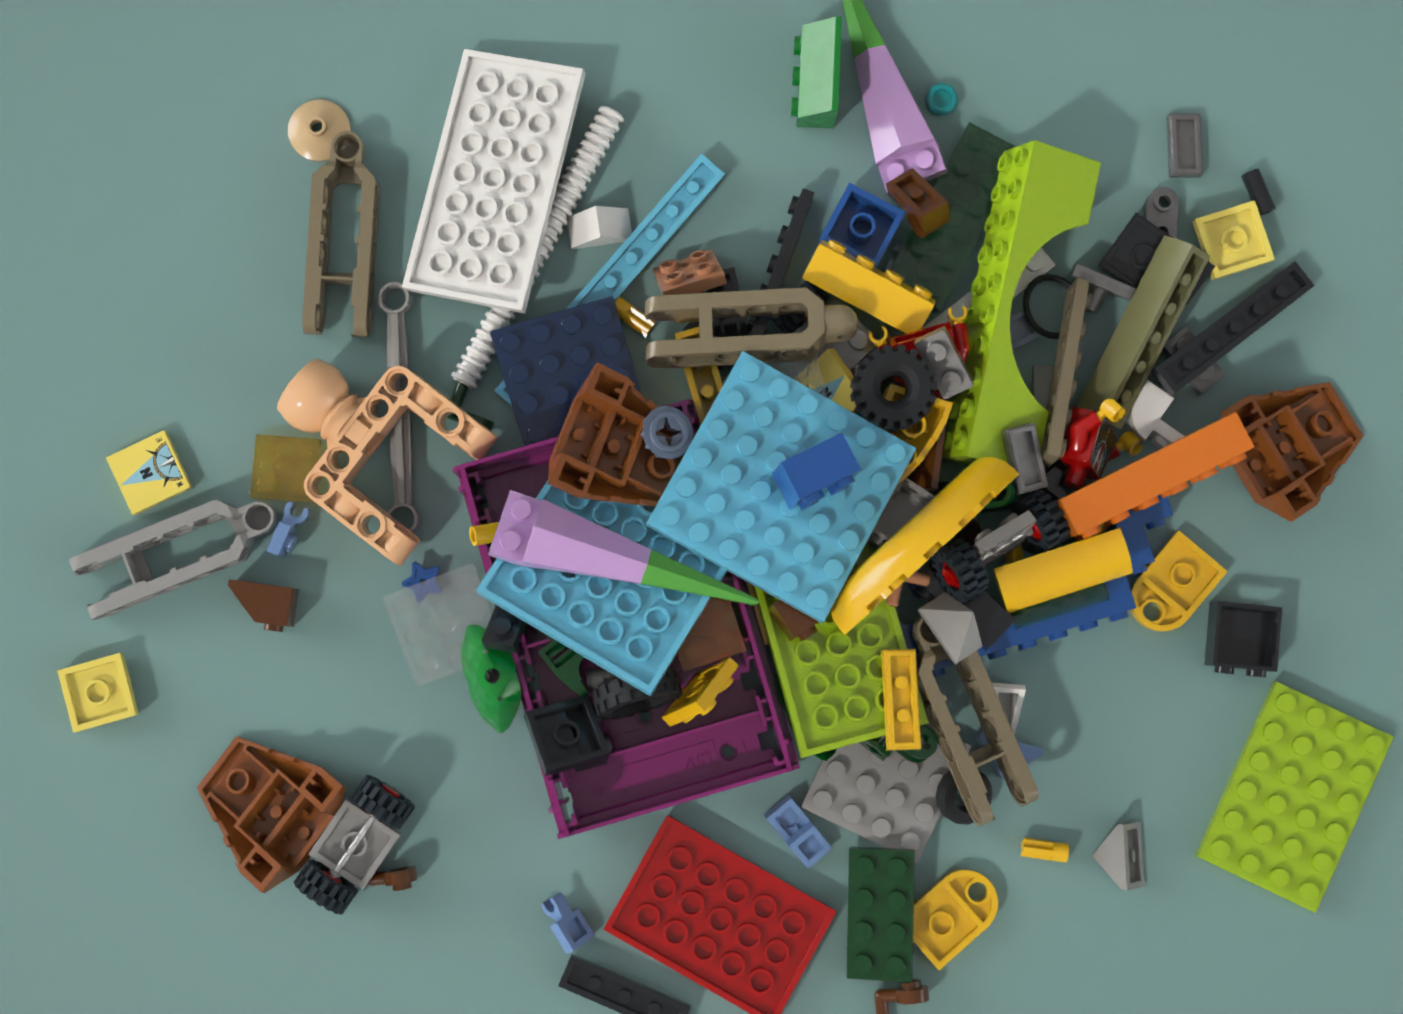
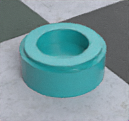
M946 83L933 85L925 98L928 111L938 117H944L952 113L958 101L955 89Z

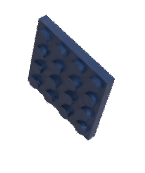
M613 296L490 331L524 446L559 436L573 399L597 362L628 377L635 384L633 387L641 393Z

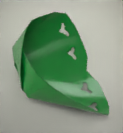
M478 624L468 625L461 647V661L469 693L477 712L483 720L497 732L503 733L510 727L521 703V688L515 670L516 665L510 652L484 647L482 643V638L486 631L484 627ZM489 669L498 670L500 677L497 682L490 683L487 681L486 672Z

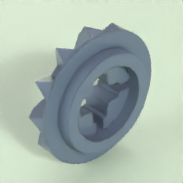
M661 406L650 411L642 421L643 431L640 436L644 438L645 448L651 450L655 457L671 460L686 453L693 439V429L689 419L682 411L671 406ZM664 425H666L668 431L678 433L668 438V442H666L664 436L656 435V432L664 429Z

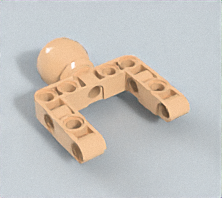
M314 359L293 377L283 391L277 405L278 412L281 413L286 422L292 427L308 433L321 432V438L327 440L328 449L304 481L305 492L310 499L390 561L401 566L420 542V538L351 484L408 408L425 420L424 423L451 444L465 451L475 460L482 459L499 437L417 373L403 366L389 368L368 396L359 398L357 394L350 395L347 381L339 369L321 359ZM405 375L408 379V386L404 391L398 392L395 387L396 380L400 376ZM386 401L389 406L388 412L384 417L379 418L376 413V407L380 402ZM456 414L459 424L454 430L448 431L445 421L449 415ZM346 452L350 458L349 464L341 469L338 466V457L341 453ZM326 477L329 480L330 488L326 494L322 495L318 489V484L320 480ZM374 516L380 521V529L375 534L371 533L368 528V522Z

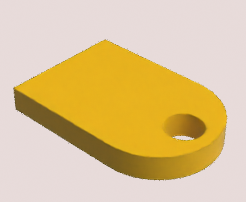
M1177 530L1154 556L1155 562L1148 563L1146 566L1147 571L1141 572L1132 583L1130 589L1136 608L1130 611L1136 621L1147 629L1171 631L1179 628L1191 617L1228 571L1182 532ZM1149 602L1156 604L1159 608V616L1154 621L1148 620L1143 613L1145 605Z
M957 869L944 875L914 902L913 942L938 970H941L993 922L998 910V897L992 883L977 871ZM976 882L982 883L986 889L984 897L980 900H972L968 894L969 887Z

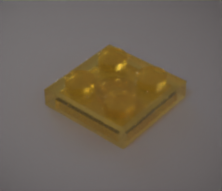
M256 434L250 498L315 503L306 494L304 481L320 459L322 440Z

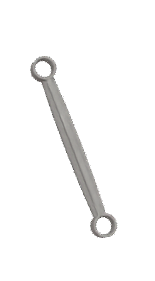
M389 282L378 293V303L387 312V370L394 366H403L409 369L405 314L412 308L413 296L410 291L402 288L401 283ZM402 289L406 296L404 305L397 310L387 308L385 304L387 294L391 290ZM405 375L400 376L395 383L398 392L404 391L408 386V379ZM407 408L389 432L394 506L389 509L388 514L394 517L398 510L402 508L410 509L414 514V523L409 530L416 533L421 526L422 518L419 510L412 506L411 410Z

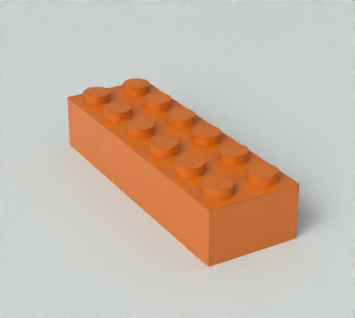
M1237 412L1221 418L1056 500L1059 504L1057 508L1059 511L1063 510L1065 514L1063 519L1068 520L1069 525L1066 526L1070 529L1068 536L1069 538L1075 537L1076 541L1086 539L1102 531L1099 526L1100 524L1104 523L1105 527L1111 524L1114 525L1131 516L1128 510L1132 509L1134 513L1141 509L1144 510L1160 502L1158 495L1161 494L1162 498L1169 495L1172 496L1188 488V480L1191 484L1202 481L1218 473L1216 466L1221 470L1246 459L1245 452L1254 448V445Z

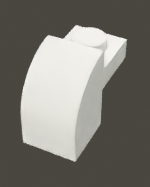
M1147 380L1125 421L1127 430L1133 432L1141 439L1139 443L1145 441L1148 436L1152 437L1151 442L1159 449L1185 437L1161 420V417L1174 398Z

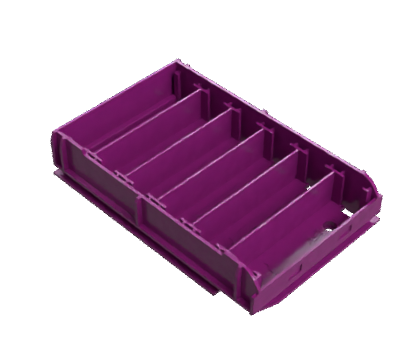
M687 399L666 405L679 409L687 416L692 425L694 439L700 428V422L693 400ZM558 437L457 465L453 468V473L459 477L461 485L458 487V490L465 498L472 526L499 522L510 490L533 498L538 496L548 481L549 459ZM476 484L483 488L484 495L487 496L489 505H487L488 508L484 509L486 515H484L481 505L486 502L478 494ZM492 543L478 545L486 574L497 559L488 555ZM728 571L729 577H723L721 582L749 595L745 580ZM711 597L669 666L672 669H676L683 690L696 672L728 657H731L739 665L731 676L733 682L726 690L718 693L714 699L717 703L709 713L704 716L698 714L688 723L682 721L670 727L661 718L672 704L670 703L664 704L663 707L657 709H650L651 718L647 722L640 720V713L613 720L612 718L609 720L601 719L599 725L602 733L608 734L612 744V753L609 755L607 764L576 773L573 768L546 777L540 764L551 803L548 810L549 813L554 814L558 828V839L800 768L752 605L737 602L747 636L742 639L738 629L726 630L722 616L723 614L733 612L732 602ZM529 624L525 628L516 653H511L516 665L515 670L520 683L521 701L524 711L580 697L555 675L538 653L551 641L543 632ZM566 647L565 649H563L560 653L554 656L552 660L554 661L555 659H557L569 648ZM584 658L580 669L583 676L582 682L587 687L586 669L601 667ZM751 659L754 660L764 695L763 698H759L755 688L744 691L740 674L750 671L749 660ZM526 660L528 665H533L534 672L537 673L539 680V691H536L537 699L532 685V681L536 679L535 676L530 677ZM588 689V696L590 698L591 704L594 705L591 695L594 689ZM770 720L781 753V757L778 758L774 754L773 748L761 750L757 736L758 733L768 731L767 721ZM730 745L734 748V754L731 757L723 755L722 750L724 746ZM560 782L562 783V787H567L568 792L571 793V797L573 800L572 806L574 810L571 814V818L569 817L568 810L566 807V803H568L570 799L569 796H563Z

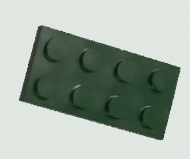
M850 846L847 932L848 979L912 983L915 885L914 849Z

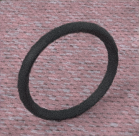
M1040 275L1034 278L1024 291V314L1030 326L1037 333L1049 339H1059L1060 332L1055 333L1044 330L1032 317L1029 308L1030 294L1033 288L1043 281L1058 282L1066 287V289L1071 286V283L1058 275Z

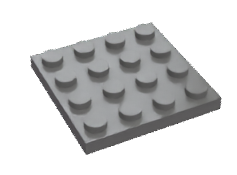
M885 736L881 737V739L878 742L879 744ZM963 742L967 753H969L972 746ZM860 743L837 748L835 754L827 761H821L800 807L885 848L914 849L915 862L918 863L941 814L936 802L937 786L950 769L939 744L935 753L920 763L907 761L895 750L882 761Z

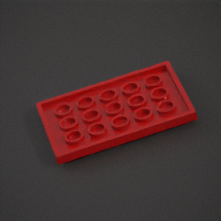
M667 814L603 930L750 1014H781L837 911Z

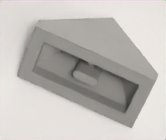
M942 593L918 609V612L955 665L982 647L974 612L948 593Z
M1141 822L1117 824L1092 857L1121 890L1145 887Z

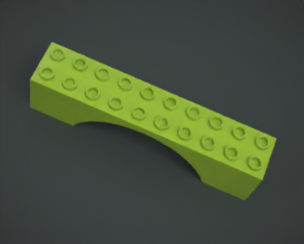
M1036 140L1006 150L1001 155L997 166L999 171L997 184L991 193L992 208L984 226L986 232L984 245L978 254V273L971 286L972 301L970 308L967 310V320L965 321L970 341V350L965 366L974 381V386L950 398L949 402H952L953 405L946 422L942 452L943 460L965 466L970 465L981 457H995L1007 462L1001 430L1027 423H1035L1041 450L1049 412L1029 391L1021 377L1013 355L1010 336L1012 300L1025 267L1045 243L1063 231L1088 225L1101 162Z

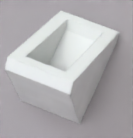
M594 206L566 219L568 221L567 226L571 250L624 242L632 233L628 208Z
M992 683L1011 729L1016 734L1026 686Z

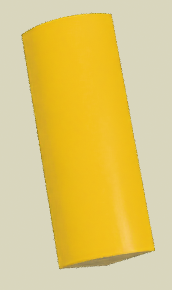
M1121 528L994 568V578L1008 613L1133 573L1131 558Z

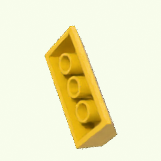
M830 239L829 242L821 241L802 279L904 333L922 329L936 302L935 299L931 298L933 294L931 291L917 284L913 288L903 283L904 277L892 270L887 269L885 273L874 267L875 262L864 255L858 254L857 258L845 252L847 247L833 239Z

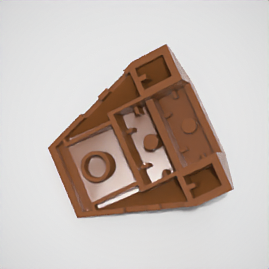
M597 362L573 399L549 459L548 484L577 498L656 507L685 453L678 458L668 460L655 457L651 450L645 448L644 438L640 436L643 431L642 421L650 411L656 409L657 405L651 399L647 400L634 388L635 384L628 377ZM664 425V429L656 432V435L664 436L666 442H668V438L678 434L677 432L668 431L666 425Z
M1330 382L1297 387L1287 391H1273L1263 395H1249L1222 411V418L1237 412L1254 445V448L1245 452L1246 459L1232 465L1255 503L1290 522L1317 506L1321 500V494L1335 479L1334 475L1337 470L1346 463L1364 436Z
M236 736L198 785L197 790L213 821L218 823L224 835L222 839L225 845L231 849L236 858V866L239 872L261 893H266L303 868L311 857L308 855L343 804L346 787L320 766Z

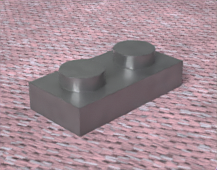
M945 326L915 339L914 345L919 351L921 358L926 357L929 361L927 364L928 368L935 371L936 375L933 377V380L937 382L938 390L944 400L974 386V381Z

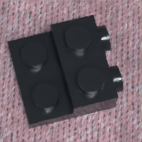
M588 694L583 698L580 696L525 712L524 719L545 777L573 768L576 773L607 764L609 755L612 753V744L608 734L602 733L599 725L601 719H598L595 706L591 704Z

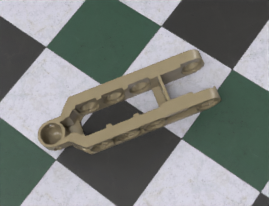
M350 131L340 132L333 138L330 161L312 174L302 316L304 334L322 335L327 285L352 286L351 306L354 308V333L351 332L352 337H369L371 333L381 186L372 173L364 166L365 147L357 134ZM339 184H358L362 188L361 205H358L357 212L360 214L359 237L356 236L355 243L358 245L357 268H354L353 273L328 272L333 189Z
M807 287L653 296L645 300V319L647 321L651 319L655 321L675 320V323L699 322L700 338L650 342L646 345V364L653 368L735 365L742 351L764 363L810 361L822 349L825 343L844 342L853 338L857 332L858 319L853 309L848 306L824 305V301ZM801 313H805V316H808V327L802 333L713 337L714 318L740 317V320H745L746 316L772 315V318H779V315Z
M921 616L915 621L912 628L913 639L919 650V653L916 654L918 688L927 719L937 736L938 744L966 809L974 823L980 827L996 818L993 817L991 806L985 795L987 789L977 767L996 759L1012 797L1022 807L1039 798L1038 789L978 651H975L955 665L989 744L967 753L958 733L961 729L959 725H955L945 703L948 699L945 694H941L932 673L934 664L945 659L952 660Z

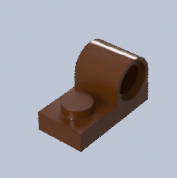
M913 168L886 183L888 193L906 210L908 221L920 238L926 237L951 221L948 201Z

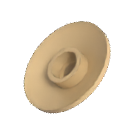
M322 99L311 100L299 106L292 114L288 124L289 140L296 152L308 160L317 162L330 160L331 143L338 133L343 131L351 132L350 121L343 109L331 101ZM315 123H322L320 131H312V126Z

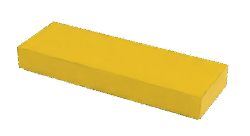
M916 649L882 650L881 663L886 751L921 749Z

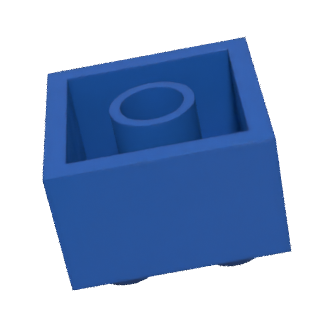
M849 183L820 236L817 246H819L822 240L829 242L830 239H833L846 246L845 252L857 258L858 254L870 258L875 262L874 267L877 268L906 212Z
M840 433L781 462L773 471L772 476L789 509L791 510L799 506L802 511L818 503L820 499L825 497V492L829 491L832 496L848 488L850 484L855 482L853 476L861 468L843 433Z

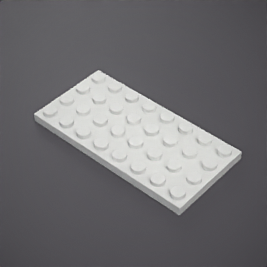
M464 49L404 276L403 289L525 314L586 75L582 68Z

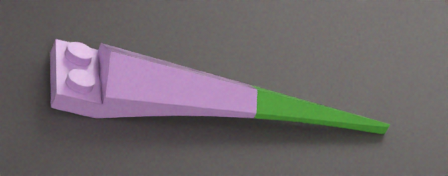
M842 0L875 162L886 192L891 197L886 183L912 168L926 181L948 173L936 138L889 53L863 1Z
M512 490L509 492L488 553L489 556L519 566L649 585L749 605L759 603L758 599L553 503Z

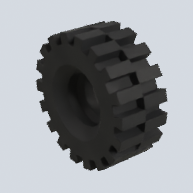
M887 345L880 350L872 351L853 373L855 374L850 384V388H852V393L850 394L851 402L855 401L856 407L854 409L857 414L861 413L865 420L882 429H888V432H896L898 429L904 430L919 422L931 410L930 407L935 403L937 397L934 396V392L938 389V385L933 380L936 374L934 369L928 368L927 364L929 361L926 357L921 359L917 356L919 351L913 348L910 351L905 350L906 346L898 345L897 347ZM894 376L903 381L905 395L901 400L892 402L882 396L880 386L885 378Z

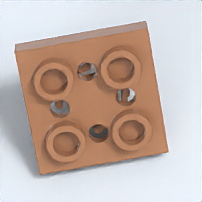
M698 250L691 253L687 258L666 260L659 267L652 268L662 295L704 293L706 290L727 284L724 271L713 250Z

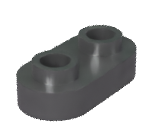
M1157 188L1146 198L1144 209L1145 219L1175 239L1179 210V199L1176 193L1169 188ZM1159 199H1166L1168 202V207H1161L1159 205Z

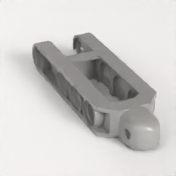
M212 500L69 559V563L75 576L84 575L124 560L133 583L128 587L110 593L109 598L94 604H87L86 607L91 620L108 617L246 561L255 541L254 538L267 534L276 526L277 513L272 506L264 502H252L236 508L224 502ZM222 519L231 523L236 537L233 544L230 545V549L213 556L204 555L199 557L200 561L183 568H172L169 570L170 573L153 579L143 551Z

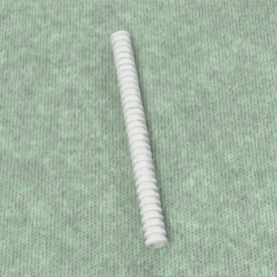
M599 107L598 111L600 114L594 116L595 123L589 125L590 132L584 134L586 139L581 140L579 143L581 148L576 149V157L571 158V166H567L565 169L567 173L561 176L562 182L557 185L558 190L555 193L534 277H538L540 274L538 269L544 267L543 260H548V251H553L554 247L552 244L558 242L557 235L563 233L562 226L568 224L567 217L573 215L571 210L576 209V201L581 200V192H585L587 189L586 183L589 184L592 180L590 176L595 175L596 170L594 168L600 166L601 162L599 159L605 157L604 150L610 148L609 141H614L615 136L613 134L619 132L620 128L618 125H622L625 121L620 113L610 107ZM490 307V312L486 311V319L481 320V328L476 329V337L471 338V346H467L465 349L467 351L466 355L463 354L461 356L462 363H457V372H452L451 374L455 381L467 385L470 389L477 388L476 381L482 379L480 374L482 371L485 372L487 370L486 363H491V354H496L490 331L510 326V320L516 318L514 311Z

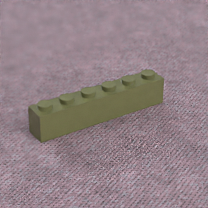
M1166 235L1163 236L1115 332L1111 336L1110 342L1096 365L1095 371L1076 406L1077 408L1098 412L1101 404L1106 399H1114L1125 409L1126 413L1120 420L1114 423L1107 417L1106 419L1111 426L1122 429L1210 258L1208 254L1193 244Z

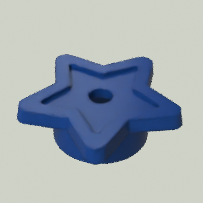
M416 561L412 563V575L401 583L403 587L414 591L418 603H421L428 593H442L443 591L437 582L440 567L424 568ZM425 579L426 583L421 584L420 580Z

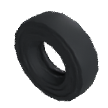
M949 770L937 786V807L944 817L956 824L969 825L974 823L966 806L959 807L956 804L955 795L958 788ZM979 771L987 789L985 795L991 805L993 794L991 783L987 776Z

